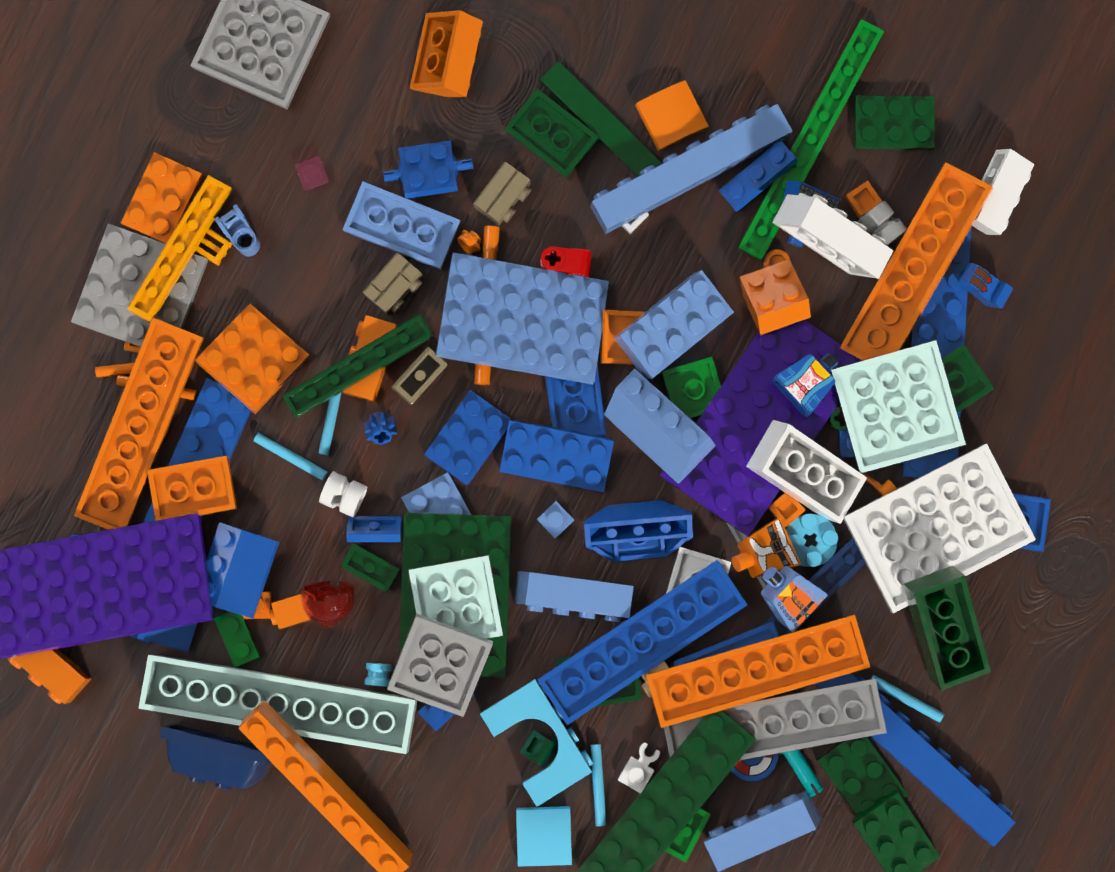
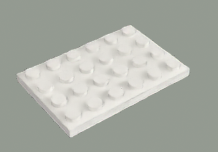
M983 444L844 517V521L891 613L909 606L903 586L904 583L950 566L956 567L967 576L1036 540L987 444Z

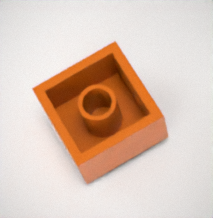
M790 259L740 277L742 296L760 335L811 317L808 296Z

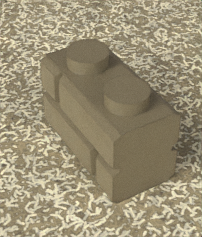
M504 161L473 203L474 208L499 226L503 221L507 223L516 211L513 207L518 200L523 202L531 192V188H529L530 179Z
M396 253L362 293L386 315H389L391 312L396 314L405 304V301L402 299L408 292L413 294L421 286L422 281L420 279L422 274L404 257Z
M429 347L422 352L391 387L410 405L417 400L448 365L440 357H435L436 353Z

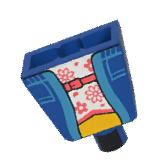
M830 353L824 355L819 361L809 354L777 374L771 382L806 418L815 410L836 382L829 373L838 365V361Z

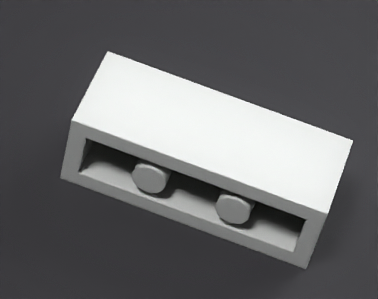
M1011 149L995 151L981 180L993 186V190L973 223V227L986 235L1002 234L1008 226V219L1013 208L1019 203L1024 185L1030 180L1031 171L1034 166L1032 162Z

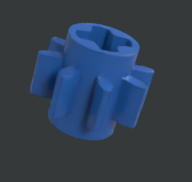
M384 412L371 414L369 422L363 423L367 440H372L379 445L390 442L392 435L397 434L394 416L389 417Z

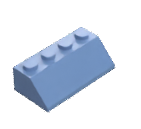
M636 369L616 387L604 413L619 430L678 484L716 446L700 427Z

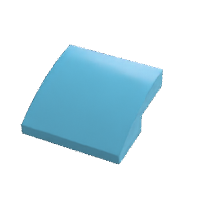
M570 806L516 808L518 866L572 865Z

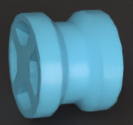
M366 663L368 677L365 678L364 684L388 687L390 681L389 673L392 671L393 665Z

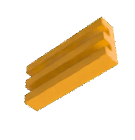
M209 228L207 234L224 245L222 248H219L203 237L201 243L218 254L214 257L199 246L196 252L219 266L221 259L226 256L227 250L233 244Z

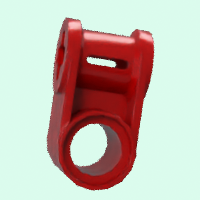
M548 247L542 252L540 267L546 270L566 273V275H578L589 278L592 252L579 248ZM550 256H555V260L559 261L555 263V266H550L548 261Z

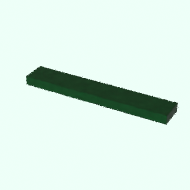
M559 61L540 79V82L586 127L599 136V140L636 177L641 176L640 172L651 165H654L655 168L662 165Z
M418 314L283 394L282 397L295 419H298L431 340L434 336L421 314Z

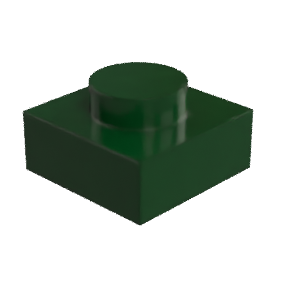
M533 730L519 753L543 768L557 744Z

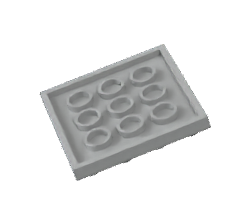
M221 0L190 66L204 74L288 109L327 25L330 13L301 0Z
M108 224L71 322L141 347L150 322L129 312L127 308L166 244ZM193 254L156 315V319L183 329L208 263L207 258Z

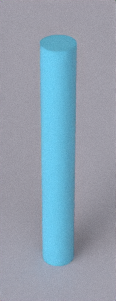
M341 393L329 400L318 452L320 455L329 456Z
M258 432L254 438V442L318 479L323 481L328 471Z
M874 674L871 676L870 679L876 678L877 687L882 692L939 723L943 719L945 713Z
M591 744V760L594 763L592 764L595 824L596 826H606L601 744Z

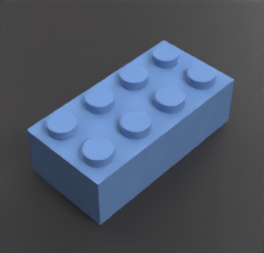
M700 270L689 276L613 338L641 375L646 379H651L734 312L704 272Z

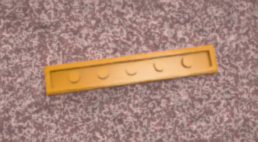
M209 175L207 176L127 308L129 312L150 323L152 318L156 317L213 223L214 218H216L231 193L232 188Z

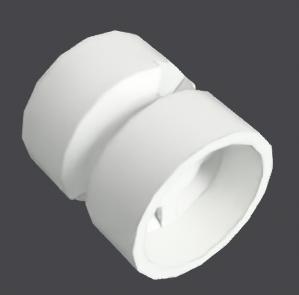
M333 471L325 483L319 502L331 508L338 506L340 512L354 518L364 500L368 487L354 480L349 483L347 477Z

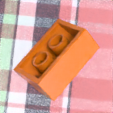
M461 10L426 13L410 89L449 98L467 97L483 21Z

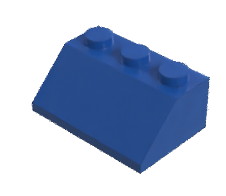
M219 522L206 560L212 606L254 618L279 542Z

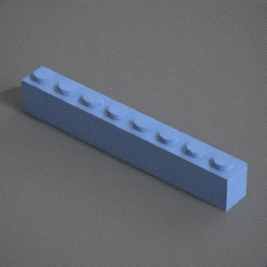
M778 104L772 107L765 105L755 111V116L749 119L742 117L733 122V127L725 132L723 129L715 131L709 135L710 139L701 144L700 141L692 143L686 147L687 151L679 156L677 153L671 154L663 160L664 164L656 168L654 165H651L640 172L641 176L633 180L628 177L617 184L618 188L610 192L606 189L597 193L593 197L595 200L592 201L590 207L604 233L607 234L765 151L779 140L784 141L789 138L793 131Z

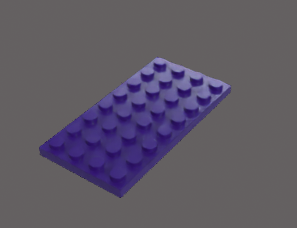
M806 320L760 335L758 332L695 423L712 439L716 446L679 484L664 470L660 477L748 537L780 491L778 487L746 467L771 422L775 420L787 423L814 441L840 402L834 383L815 410L805 418L771 382L772 379L809 354L819 361L824 355L830 353L838 361V365L834 369L861 362L862 360L840 349L841 344Z
M198 513L0 550V659L214 620L201 516Z

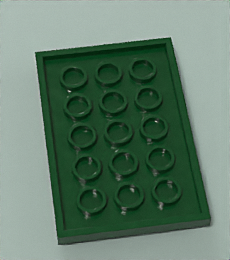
M404 513L399 656L416 615L409 570L489 555L503 636L487 638L493 641V645L480 676L506 677L511 516Z

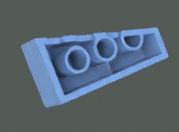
M518 571L514 603L527 605L528 611L543 612V607L553 608V614L569 616L570 610L578 611L579 617L595 619V614L605 615L604 620L620 622L621 617L630 618L634 586Z
M806 790L798 794L795 793L785 797L781 802L773 806L770 804L757 810L756 814L750 817L744 815L733 821V825L725 829L723 826H719L709 831L710 836L707 837L704 844L717 871H722L816 830L822 818L812 797L808 796L809 794Z

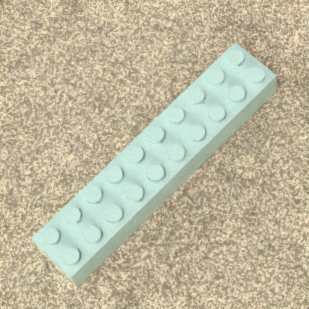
M158 654L148 655L139 709L240 726L245 716L265 700L299 736L403 754L409 752L417 700Z

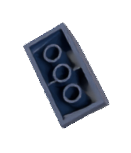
M173 723L162 726L160 738L166 739L167 757L172 771L190 776V781L202 784L205 781L216 783L215 787L225 790H231V787L248 789L255 786L265 776L272 763L252 743Z

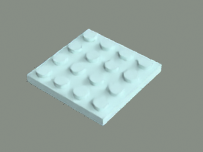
M936 340L831 370L836 381L835 386L860 473L966 445Z

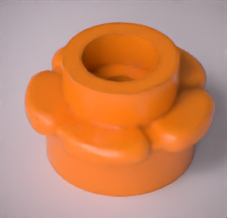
M463 230L462 235L457 238L460 247L467 254L471 255L473 252L480 251L479 244L481 239L476 232Z

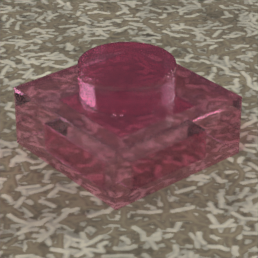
M320 156L295 165L304 191L329 183Z

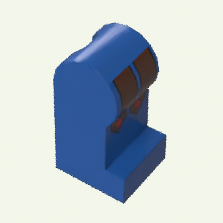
M974 263L968 264L958 282L984 305L999 309L1003 308L1014 289Z

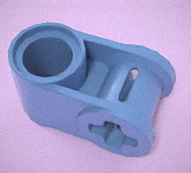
M237 204L221 218L218 216L214 218L226 237L230 239L234 247L242 255L253 256L259 251V238L250 227L249 221ZM246 237H251V245L242 248L241 241Z

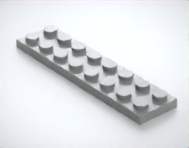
M876 678L749 702L723 710L757 739L740 760L887 733ZM704 716L664 727L670 757Z

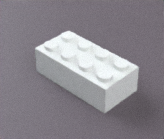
M799 193V195L787 194L772 223L848 274L879 279L893 252L892 249L885 245L886 241L883 238L867 233V228L864 225L855 221L851 222L847 219L848 215L837 208L832 209L827 205L828 201L819 195L814 194L813 197H809L803 193Z
M775 420L771 422L746 466L818 515L839 524L843 521L867 479L860 472L791 425Z

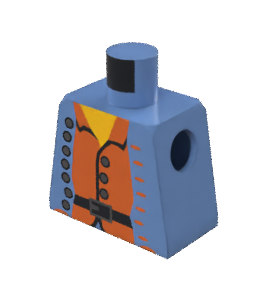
M788 566L783 567L780 572L775 567H770L763 574V579L768 584L761 591V595L777 620L792 633L828 596L824 591Z

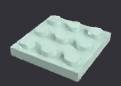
M489 555L409 570L416 613L486 639L503 636Z

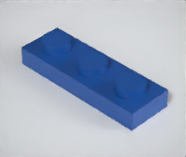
M779 140L723 186L719 192L732 208L738 212L795 165L798 160L785 144Z

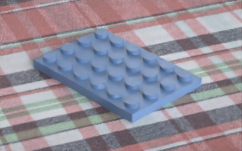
M453 253L435 357L593 385L602 333V310H605L609 281L578 275H566V273Z

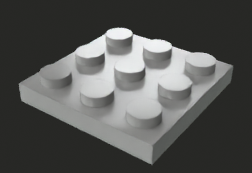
M416 613L387 690L464 717L492 648L493 641Z

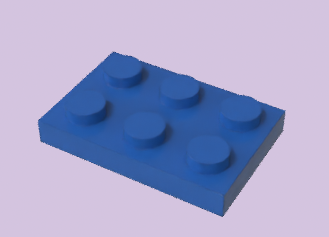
M470 390L424 455L468 486L506 433L511 418Z

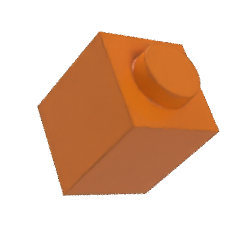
M299 594L271 603L272 609L269 610L272 624L278 625L279 629L313 619L305 594Z

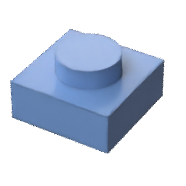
M557 501L537 518L541 525L555 539L574 521Z

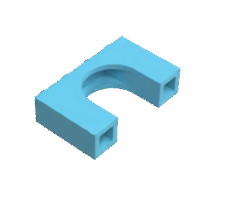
M534 679L482 711L480 715L494 737L525 719L541 720L554 730L558 739V751L554 760L547 767L522 783L537 807L592 773L590 766L594 763L586 750L580 752L575 744L579 739L572 727L566 729L561 721L563 719L556 707L551 705L547 698L548 695L540 683Z

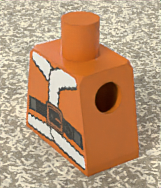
M781 518L769 522L740 541L738 548L741 554L732 557V564L735 570L740 572L748 568L753 578L763 576L764 572L770 567H775L780 572L785 566L792 569L801 564Z

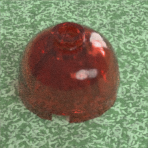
M321 581L305 585L304 590L301 589L300 592L301 603L307 616L313 621L321 623L323 627L336 626L337 622L349 616L353 609L355 591L351 583L339 581L340 586L330 585L331 581Z

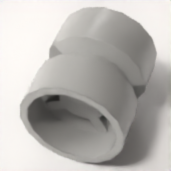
M886 200L875 206L858 220V223L867 228V233L883 238L886 241V246L890 245L907 231V228L899 218H893L894 211Z

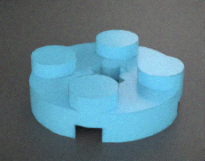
M805 514L797 517L786 528L801 566L816 567L826 563L834 555L837 548L838 535L831 522L823 516ZM806 534L809 536L815 534L817 545L806 547L804 545L806 543L804 536Z

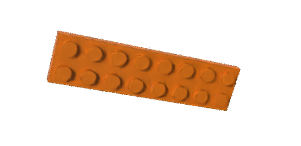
M945 162L840 349L864 361L900 351L903 348L991 194L993 186Z
M152 318L76 508L75 517L108 530L130 525L148 480L147 470L152 469L204 337Z
M851 615L646 675L660 726L663 728L870 668L856 617Z

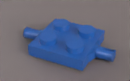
M442 141L399 148V169L383 171L385 182L400 180L404 187L405 198L408 199L458 191L456 181L458 171L473 169L472 158L456 161L452 153L451 141Z

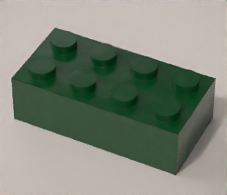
M950 566L904 583L903 586L930 680L942 691L990 673L991 669L965 575L956 567Z

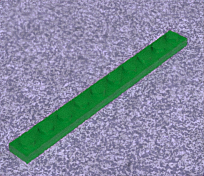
M862 19L860 20L790 150L798 162L773 182L738 250L760 262L763 259L779 229L772 222L783 203L787 181L804 182L883 35V30Z

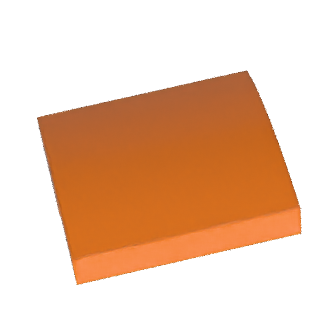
M686 80L665 88L635 104L658 151L680 143L684 138L702 132L709 127Z

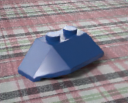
M662 500L608 505L584 521L586 548L593 549L613 562L667 557L684 542L693 538L692 513Z

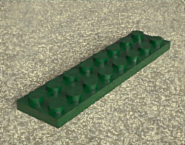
M723 710L705 715L579 868L578 872H648L757 739Z

